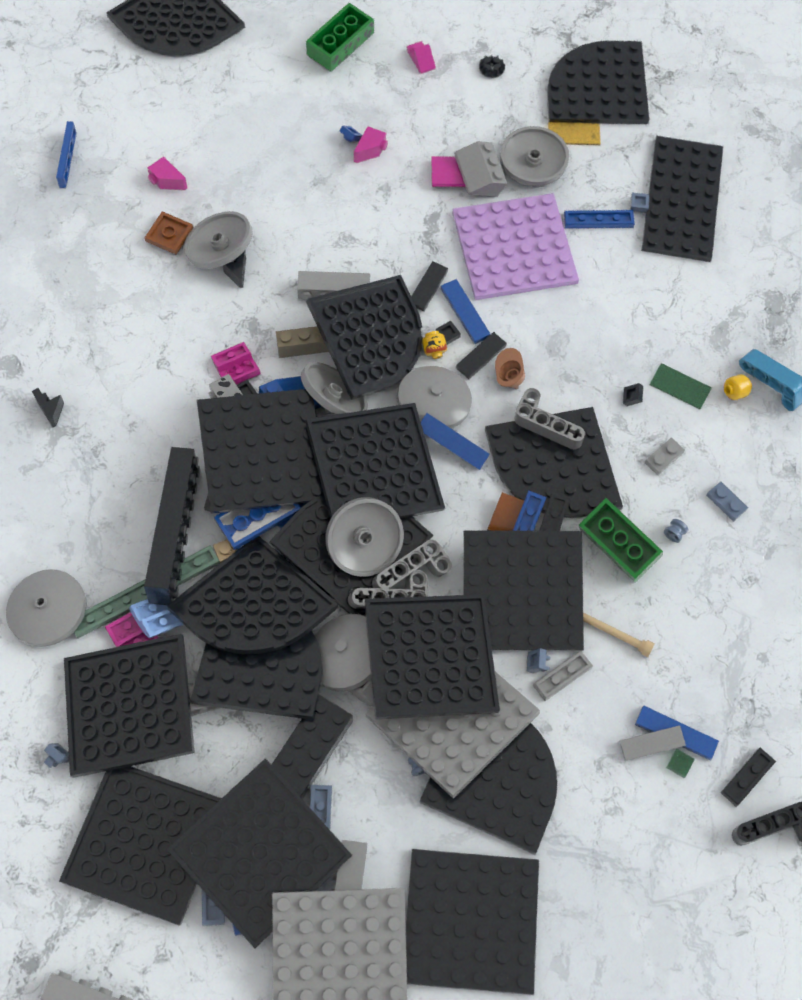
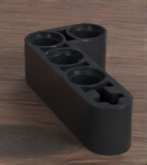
M802 802L742 823L732 831L733 841L737 845L743 846L793 827L798 839L802 842V817L798 816L796 812L797 808L802 810ZM778 815L785 819V825L779 823ZM759 822L765 824L766 832L760 830ZM751 829L752 833L747 836H741V832L744 833Z

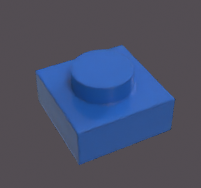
M342 125L339 131L344 135V139L349 142L360 141L362 137L351 126Z

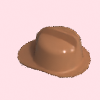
M506 348L501 351L495 360L497 381L501 386L519 389V385L525 379L522 355L514 348Z

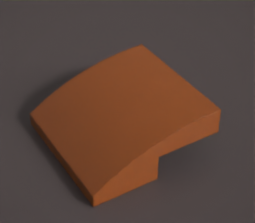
M502 492L487 531H513L524 500Z

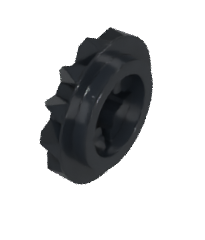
M491 54L488 57L485 55L483 59H480L479 70L483 75L494 78L503 74L505 64L503 59H499V56L493 57Z

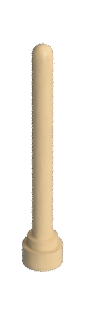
M583 612L584 622L638 648L641 655L649 657L655 643L649 640L640 641Z

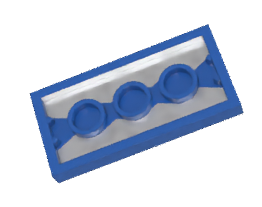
M298 504L222 512L214 516V520L233 550H236L293 517L301 508Z

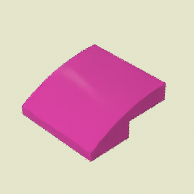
M431 156L432 187H466L455 157Z
M244 342L211 356L220 377L222 378L229 374L236 385L261 374L259 367L252 358L250 350Z
M131 612L105 626L116 647L158 638V636L149 639L141 630Z

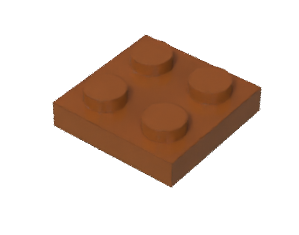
M162 211L144 237L145 242L177 255L188 234L193 229V224Z

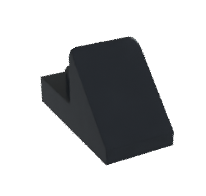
M246 249L240 256L234 259V262L223 265L224 273L240 288L244 286Z
M39 388L34 389L32 393L51 426L53 428L56 427L64 406L61 395L50 400L45 392L42 394Z

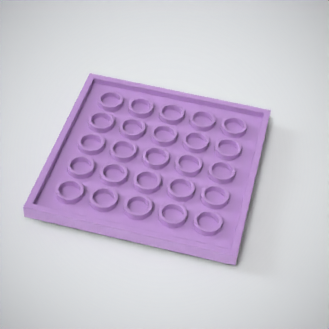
M554 193L453 208L452 213L475 300L578 284V274Z

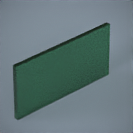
M662 363L649 384L698 409L702 408L712 387Z

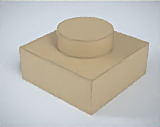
M228 540L213 545L220 563L236 552Z

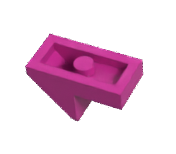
M420 41L407 46V52L420 74L436 68L429 44L424 45Z

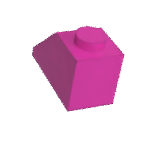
M367 126L354 150V162L359 163L379 157L382 150L385 151L388 145L386 133Z
M164 156L147 167L150 182L153 185L156 184L160 189H187L186 178Z

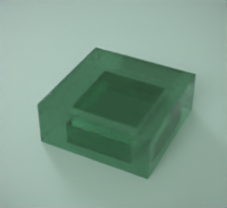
M676 749L666 768L685 778L695 759Z

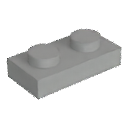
M671 437L646 459L645 464L659 475L679 458L685 449Z

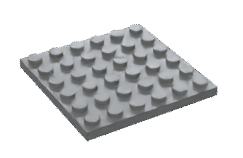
M495 672L500 707L499 713L375 719L374 707L372 706L365 714L373 724L454 799L540 714V710Z
M404 888L272 893L273 1000H407Z

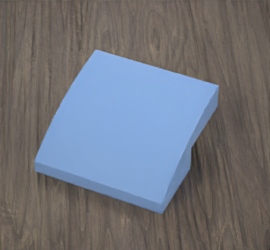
M148 599L129 607L137 624L149 639L184 625L168 610L167 605L149 604Z

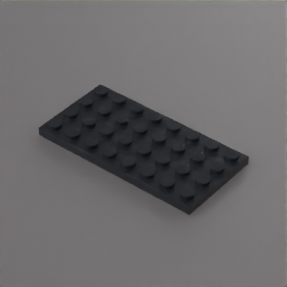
M656 135L648 192L649 209L645 216L641 251L711 262L723 146Z

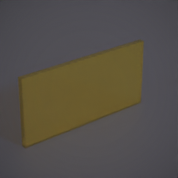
M548 122V129L558 134L566 144L601 145L600 124Z

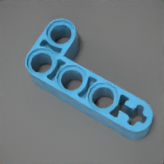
M752 349L739 360V365L745 372L782 394L781 401L787 410L794 411L802 404V376L757 349Z

